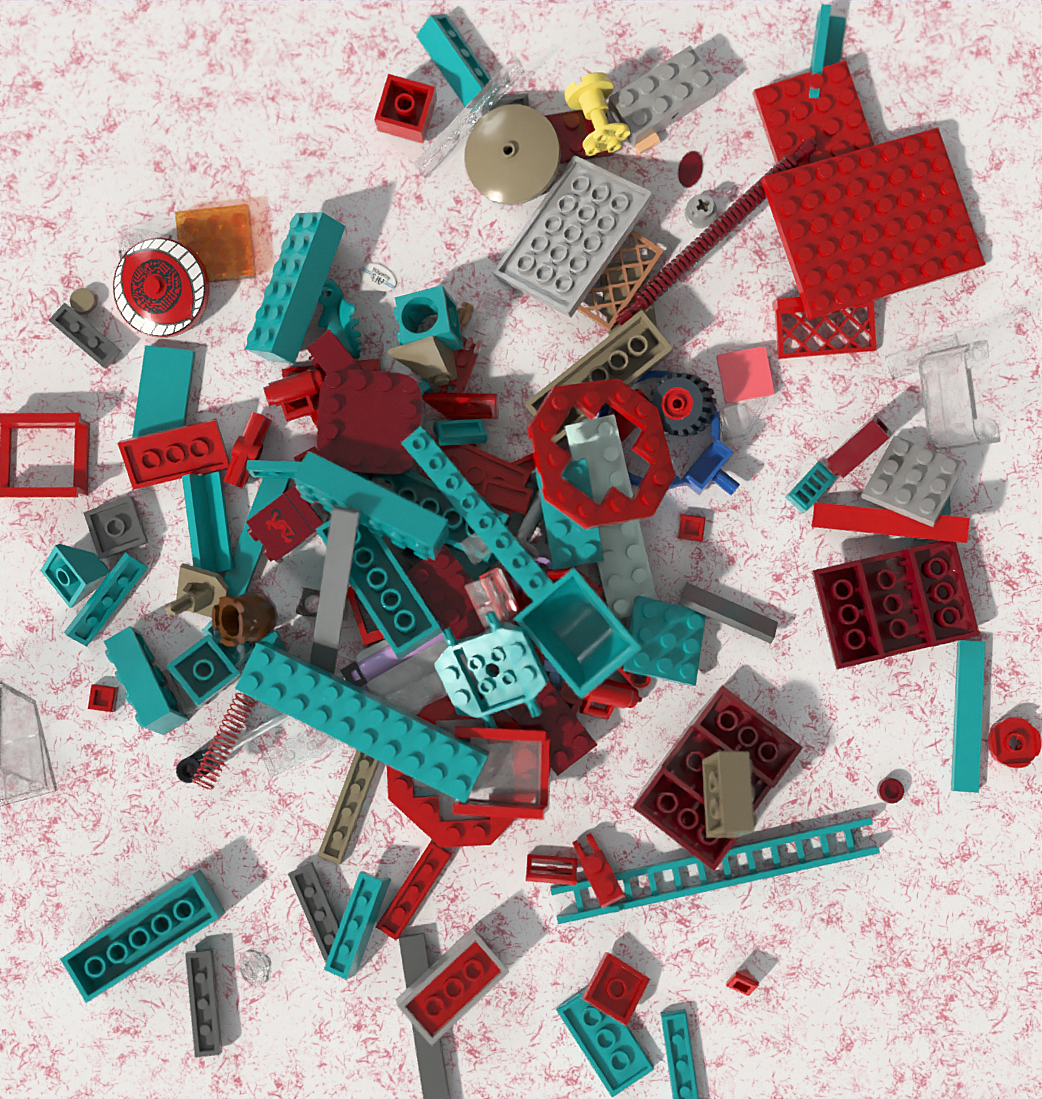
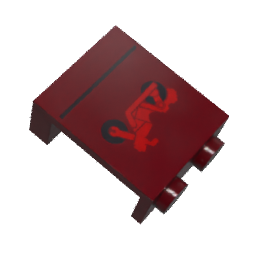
M292 486L246 521L250 527L247 530L249 535L255 542L259 540L265 547L262 549V552L270 562L275 560L277 563H282L284 561L282 558L316 533V528L324 524L309 502L301 498V494L295 486Z

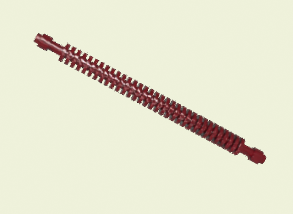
M812 138L805 140L798 146V151L792 156L785 155L764 176L799 167L798 163L804 157L808 158L815 151L817 143ZM764 176L755 185L751 186L741 198H738L727 211H724L713 224H710L699 237H696L694 241L685 247V250H682L676 256V259H672L671 263H668L662 269V272L659 271L657 276H654L648 282V285L645 284L643 289L641 288L638 291L639 294L636 293L634 295L635 301L628 308L624 307L617 314L618 317L615 320L620 326L631 319L641 308L647 310L649 305L654 304V301H657L663 295V292H667L668 288H671L677 282V279L680 280L682 275L684 276L691 267L696 265V262L698 263L719 241H722L729 232L733 231V228H736L738 224L747 218V215H750L752 211L760 206L761 202L766 200L767 197L761 182Z

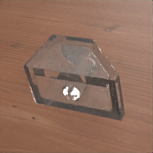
M767 396L718 411L721 435L724 442L731 440V443L735 444L746 440L745 436L753 430L768 402Z

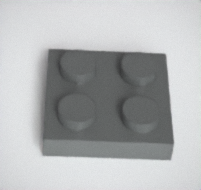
M132 496L83 512L98 558L101 560L149 543Z

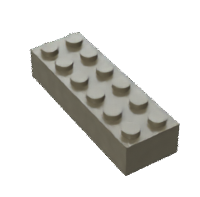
M641 310L524 403L525 408L534 417L554 386L619 378L630 387L672 353L673 347ZM604 402L600 410H602L608 404ZM572 406L552 441L558 445L567 438L565 426L588 421L590 418Z

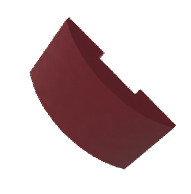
M939 541L812 570L836 670L980 636L956 542Z
M721 685L663 758L637 797L632 808L707 867L715 871L738 838H707L702 760L719 751L749 752V759L753 764V772L750 778L751 786L754 787L755 797L752 802L753 812H755L771 788H775L803 747Z

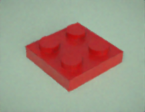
M605 952L581 999L627 1026L650 978L609 952Z

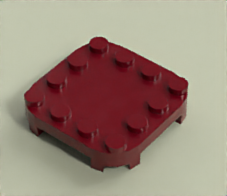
M344 369L329 373L321 385L319 394L317 450L319 457L351 473L397 476L409 471L417 461L402 445V442L421 426L422 394L418 382L408 375L396 372Z

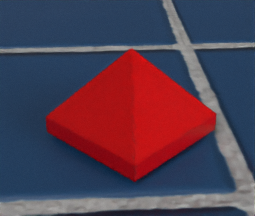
M744 969L735 972L726 982V986L750 996L759 986V981Z

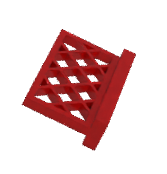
M801 297L780 298L772 301L773 311H775L778 359L877 351L874 301L849 308L852 309L850 313L846 310L840 311L846 318L839 326H836L828 319L829 315L823 316L814 329L803 320L807 314ZM858 308H867L868 318L863 324L852 316ZM796 313H804V314H803V315L801 316V318H800ZM790 314L797 320L790 331L782 325L781 315ZM849 319L859 327L851 338L841 330ZM824 321L835 330L827 340L817 332V329ZM800 323L810 331L803 342L792 334ZM861 331L869 336V346L861 347L854 341ZM837 332L848 341L842 349H836L829 343ZM813 334L823 342V345L817 351H812L805 345ZM790 337L799 346L793 353L784 354L783 343ZM850 344H852L855 348H847V347H848ZM827 346V347H829L831 350H823V349ZM801 348H803V349H804L805 351H807V352H799V351H800Z

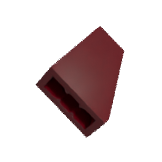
M876 414L873 415L827 458L829 463L827 467L835 476L840 474L843 478L846 477L890 438L892 431Z

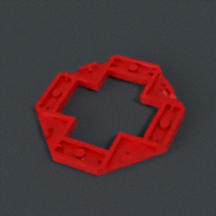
M619 378L554 386L527 427L529 439H532L535 451L533 457L537 473L540 474L543 484L541 489L544 500L584 529L624 523L637 519H647L654 516L675 478L658 408ZM605 402L642 430L631 450L651 465L632 499L612 486L608 489L599 505L561 477L572 455L555 444L552 439L572 406L592 420Z
M478 693L480 698L484 699L482 693ZM448 694L434 695L416 715L436 725V721L481 719V717L458 715ZM504 710L492 714L498 728L521 729L518 723ZM487 739V744L512 743L514 792L489 793V799L531 802L536 797L537 748L531 741ZM387 765L388 800L440 848L492 845L515 820V818L503 817L440 820L439 795L414 796L413 777Z

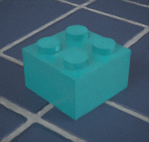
M209 634L167 665L169 673L197 708L205 704L240 675L239 671Z

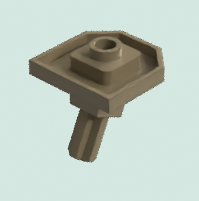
M182 563L179 570L176 600L165 605L167 615L173 617L188 610L192 613L212 617L213 606L218 605L220 597L228 596L229 586L218 573Z

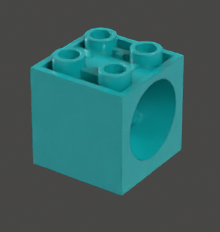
M443 285L395 297L396 307L393 308V313L396 321L399 322L400 330H397V338L400 345L434 336L453 351L464 349L457 304ZM438 315L436 323L430 330L417 333L420 323L425 318Z

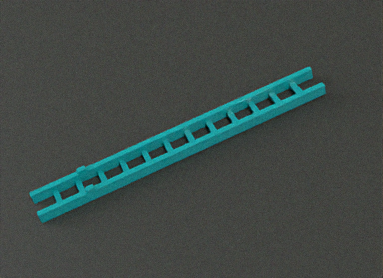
M868 816L733 846L722 860L725 879L707 882L703 863L693 855L616 872L614 875L617 881L623 880L627 900L612 903L604 908L598 906L584 910L580 889L591 887L588 879L577 881L576 885L561 884L550 887L551 895L574 891L578 909L576 912L556 916L559 925L608 913H616L626 909L879 854V847L876 845L855 849L854 835L850 830L872 825L873 821ZM843 831L848 851L830 855L826 835ZM819 836L823 857L806 860L801 840ZM794 842L799 862L781 866L777 846ZM770 847L774 868L756 871L752 851ZM745 853L750 873L732 877L728 856ZM696 864L701 884L683 888L678 867ZM672 869L676 889L658 893L654 873ZM647 875L652 895L633 899L629 878Z

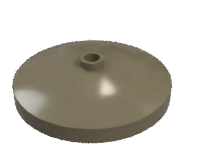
M520 104L500 106L485 114L471 130L465 146V167L472 184L488 199L504 205L524 204L545 192L555 179L561 161L559 137L549 120L534 108ZM511 149H513L512 153L507 155V153L510 152Z

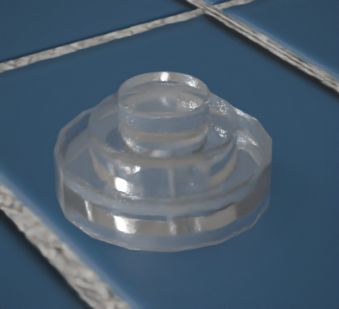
M250 948L240 955V971L246 981L255 987H261L270 980L272 963L267 954H264L259 949Z

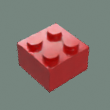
M388 74L374 118L377 131L424 144L437 101L435 87Z

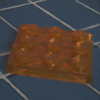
M248 204L175 212L177 241L188 246L199 256L206 268L209 283L256 278L251 216Z

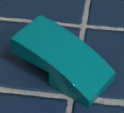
M212 620L202 629L205 635H210L234 666L240 668L250 658L254 647L249 641L237 646L224 645L220 642L223 638L219 630L213 629Z

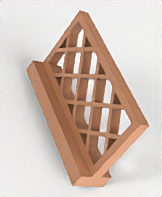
M634 230L630 232L629 236L633 238L635 246L622 249L620 247L616 253L619 254L621 266L606 267L602 273L606 274L608 286L594 288L593 286L588 294H592L594 306L583 307L580 305L577 311L609 332L617 322L615 320L618 317L617 314L624 307L628 306L664 253L662 248ZM649 248L656 253L652 260L642 262L639 250ZM636 251L638 263L625 265L622 253ZM639 267L641 274L639 280L628 282L626 270ZM622 271L625 283L611 285L609 273ZM626 287V299L615 302L612 289ZM609 290L611 303L597 305L595 293ZM621 305L618 311H616V306ZM612 307L614 316L609 323L600 318L598 309Z

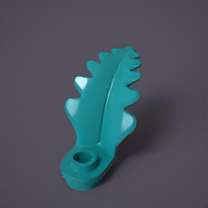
M327 277L319 297V302L323 306V312L318 321V327H327L326 331L330 329L353 358L359 359L362 348L358 346L362 345V341L356 338L360 337L361 333L353 329L359 325V320L351 317L356 311V306L347 302L344 293L337 283Z

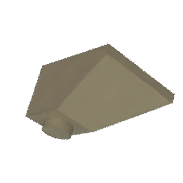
M434 336L388 350V355L437 386L447 385L449 381L458 378L453 350Z

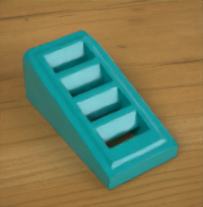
M818 461L785 498L803 514L807 512L837 477ZM817 470L828 479L826 482L815 474ZM810 477L821 485L819 489L809 481ZM804 484L815 492L813 496L803 487ZM800 491L809 500L805 502L797 492Z

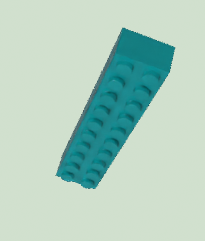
M267 641L256 643L235 687L236 690L463 803H466L490 754L489 751L461 737H454L453 733Z

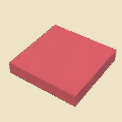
M765 346L716 356L725 404L773 396L775 394Z

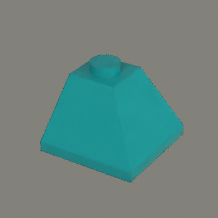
M63 544L55 545L40 570L70 609L97 589L110 573L106 564L95 553Z

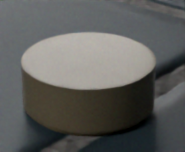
M86 288L76 289L70 296V305L78 313L88 314L96 307L97 299L95 295Z

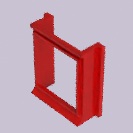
M0 413V498H78V495L88 496L90 423L81 419L80 413ZM12 429H75L73 487H10Z

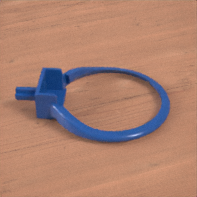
M662 370L649 371L634 384L649 378H663L666 375L672 376L674 372ZM607 405L600 410L598 418L607 416L611 406ZM717 409L716 414L710 415V418L713 419L711 422V438L715 439L714 444L711 443L681 480L679 475L675 476L669 489L688 486L700 496L711 481H713L729 495H732L740 486L736 480L722 470L734 452L720 441L721 426ZM628 472L630 484L638 487L643 478Z

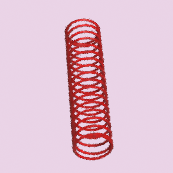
M235 693L236 698L232 699L233 704L229 705L231 709L227 710L228 714H225V719L222 720L223 725H219L220 730H217V735L214 736L215 741H211L212 746L208 747L210 752L205 753L207 757H204V762L200 763L202 768L197 769L199 773L195 774L196 779H192L195 784L205 789L213 790L215 786L199 779L196 775L204 776L213 782H217V780L204 775L199 770H205L217 777H220V775L206 769L202 764L209 765L218 771H223L220 767L209 764L205 759H210L225 766V763L211 758L207 753L214 754L223 760H228L227 757L213 752L210 748H215L222 753L231 755L230 752L216 747L213 742L233 750L232 746L218 741L215 737H220L231 744H236L235 741L221 736L218 732H224L232 738L239 739L237 735L224 731L221 726L227 727L233 732L241 733L240 730L226 725L223 721H228L239 728H244L243 725L227 719L226 716H231L242 723H247L243 718L230 714L229 710L249 718V715L233 709L231 705H236L238 708L250 713L252 711L249 708L236 704L234 700H239L249 707H254L253 704H256L254 699L245 694ZM238 695L245 696L252 700L254 703L248 702L240 698ZM196 781L201 782L209 787L203 786L197 783Z

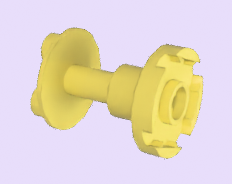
M604 72L587 74L582 77L583 82L576 85L574 81L566 88L564 92L566 102L571 109L583 110L585 118L593 122L595 131L589 134L583 141V148L586 154L592 156L605 150L615 152L622 147L621 142L630 135V129L627 124H609L606 113L609 108L605 99L611 95L614 89L610 77L608 78Z

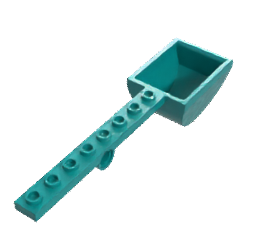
M420 426L402 442V445L534 601L514 619L521 628L526 630L531 640L581 699L642 649L639 643L575 568L570 570L555 584L500 520L493 507L485 498L479 495L423 427Z

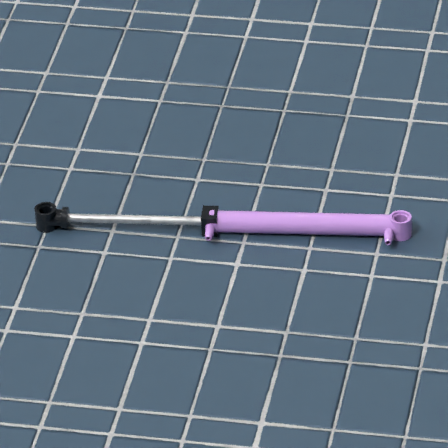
M539 557L536 560L537 564L546 565L548 570L553 569V565L548 559ZM508 574L517 593L520 594L523 588L511 574ZM484 588L480 590L482 594L485 596V598L488 600V602L495 609L486 589ZM434 618L440 626L441 631L445 629L441 622L438 620V618ZM442 633L400 660H398L388 645L357 663L355 661L340 669L344 676L342 679L370 692L366 685L368 681L443 640L444 637ZM281 712L239 736V739H234L233 741L236 744L226 743L232 746L233 750L224 746L219 748L231 753L292 717ZM206 746L178 763L176 774L180 781L192 783V779H196L195 775H190L187 772V765L192 763L196 766V769L202 768L200 763L204 762V757H207L205 753L210 752L208 749L210 746ZM217 749L213 751L223 756L227 755L225 753L220 752ZM207 753L211 758L220 759L214 754ZM205 759L209 764L220 767V764L210 759ZM202 764L208 770H216L209 765ZM199 770L204 775L209 774V772L205 770ZM196 775L199 779H201L202 777H204V776Z

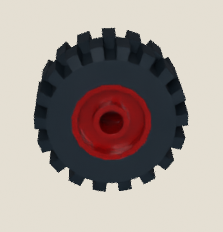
M676 372L672 373V376H664V382L658 381L655 384L657 390H651L650 395L653 396V400H648L658 408L664 432L670 435L686 437L688 435H697V431L703 432L706 429L705 424H711L713 421L710 415L716 414L713 404H717L716 398H712L714 394L713 389L708 388L709 384L695 375Z

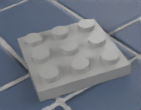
M894 435L862 492V498L933 527L964 470L965 462Z

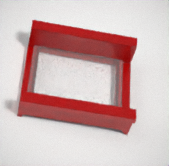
M455 726L454 737H461L489 751L490 754L466 803L459 800L453 803V814L544 820L545 813L549 810L551 733L540 730Z

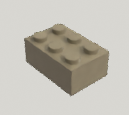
M719 751L702 760L707 838H738L753 833L757 820L752 807L755 791L754 787L751 786L750 775L753 772V764L749 759V752Z

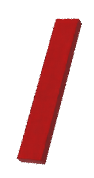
M817 502L814 503L812 527L959 543H967L970 518L939 515L936 523L931 527L892 510Z

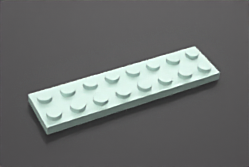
M608 415L565 426L572 460L587 459L594 501L600 505L608 489L612 486L632 499V488L615 415ZM639 519L599 526L604 561L597 562L607 607L617 619L632 616L634 598L636 596L657 600Z

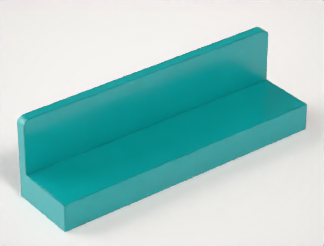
M821 4L817 14L810 65L812 75L816 73L822 75L823 67L838 63L841 59L846 18L831 16V5ZM810 87L809 97L818 99L820 88L812 89Z
M430 15L417 33V38L466 109L472 111L481 99L495 97L499 89L448 15Z
M215 472L207 475L188 474L182 476L193 566L214 573L233 570L222 473Z
M365 871L359 872L326 961L325 971L345 980L357 974L391 878L381 879Z

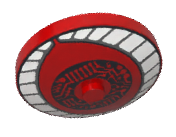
M156 237L138 242L123 255L115 270L113 294L116 306L124 320L135 330L145 335L168 338L185 333L200 320L209 300L210 284L203 262L188 246L169 238Z

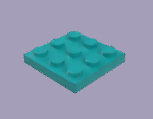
M636 596L634 598L629 633L642 649L624 663L623 671L691 687L696 686L706 615L690 608L643 596Z

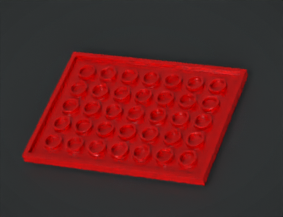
M939 127L767 175L761 179L809 321L986 265Z

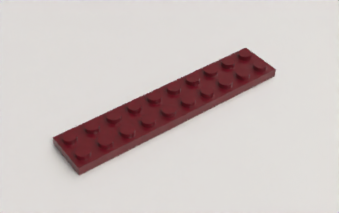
M445 544L435 560L428 558V560L423 559L405 573L418 594L444 628L451 627L456 640L478 635L491 628L484 615L495 609ZM495 611V613H496V615H497V618H498L500 624H501V623H504V621L501 619V617H500V616L498 615V613ZM489 663L490 671L499 674V667L494 663ZM548 681L537 694L536 701L542 711L540 715L532 717L527 704L524 702L506 709L522 730H540L551 733L550 767L559 776L595 748L597 743ZM531 741L537 748V741Z

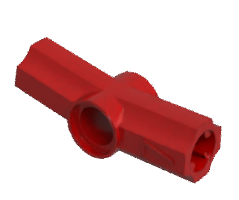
M251 413L242 436L240 435L235 441L231 453L233 457L223 481L243 489L245 488L250 477V473L247 470V460L260 459L264 446L263 442L272 424L271 419L259 413Z

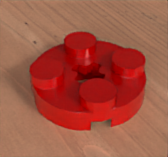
M1007 717L990 727L988 748L996 762L1011 768H1023L1029 766L1035 756L1039 755L1042 746L1040 733L1027 720ZM1015 735V739L1020 740V744L1016 745V749L1013 750L1012 746L1009 745V740Z

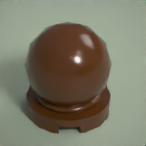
M246 592L239 596H223L219 598L218 605H214L212 608L213 629L219 630L223 638L220 642L226 646L242 645L246 641H260L266 638L274 630L278 619L276 605L269 597L260 592Z

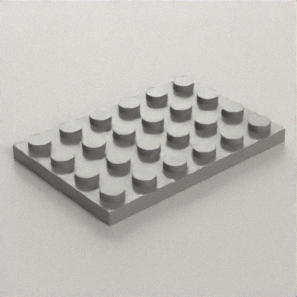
M574 155L492 273L499 280L571 318L655 198L654 194L637 184Z

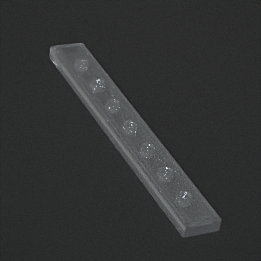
M438 672L382 699L411 713L447 696L448 693ZM315 729L261 756L270 777L273 778L345 743Z

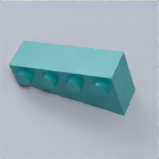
M129 626L104 641L107 648L105 654L117 669L115 676L122 685L124 684L127 691L125 697L128 703L134 706L137 712L135 719L140 727L165 735L189 721L187 715L178 711L175 705L178 702L174 694L167 686H164L163 683L167 680L165 675L157 665L153 666L152 662L156 659L140 631Z

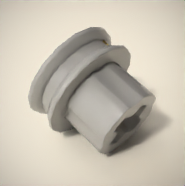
M703 194L691 198L685 208V218L695 228L708 227L713 223L717 215L715 202L710 196ZM698 207H704L706 209V212L703 209L698 210Z

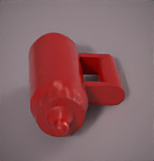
M319 369L314 371L308 370L268 383L269 386L263 387L269 406H281L287 422L316 413L310 396L320 392L321 385L325 380V374H322ZM303 398L307 399L308 405L290 411L287 410V403Z
M605 679L583 697L584 700L579 712L580 714L608 720L615 707L622 709L634 708L637 702H642V698L639 697L638 690L635 687H631L626 683ZM593 701L605 704L606 707L603 709L590 705Z

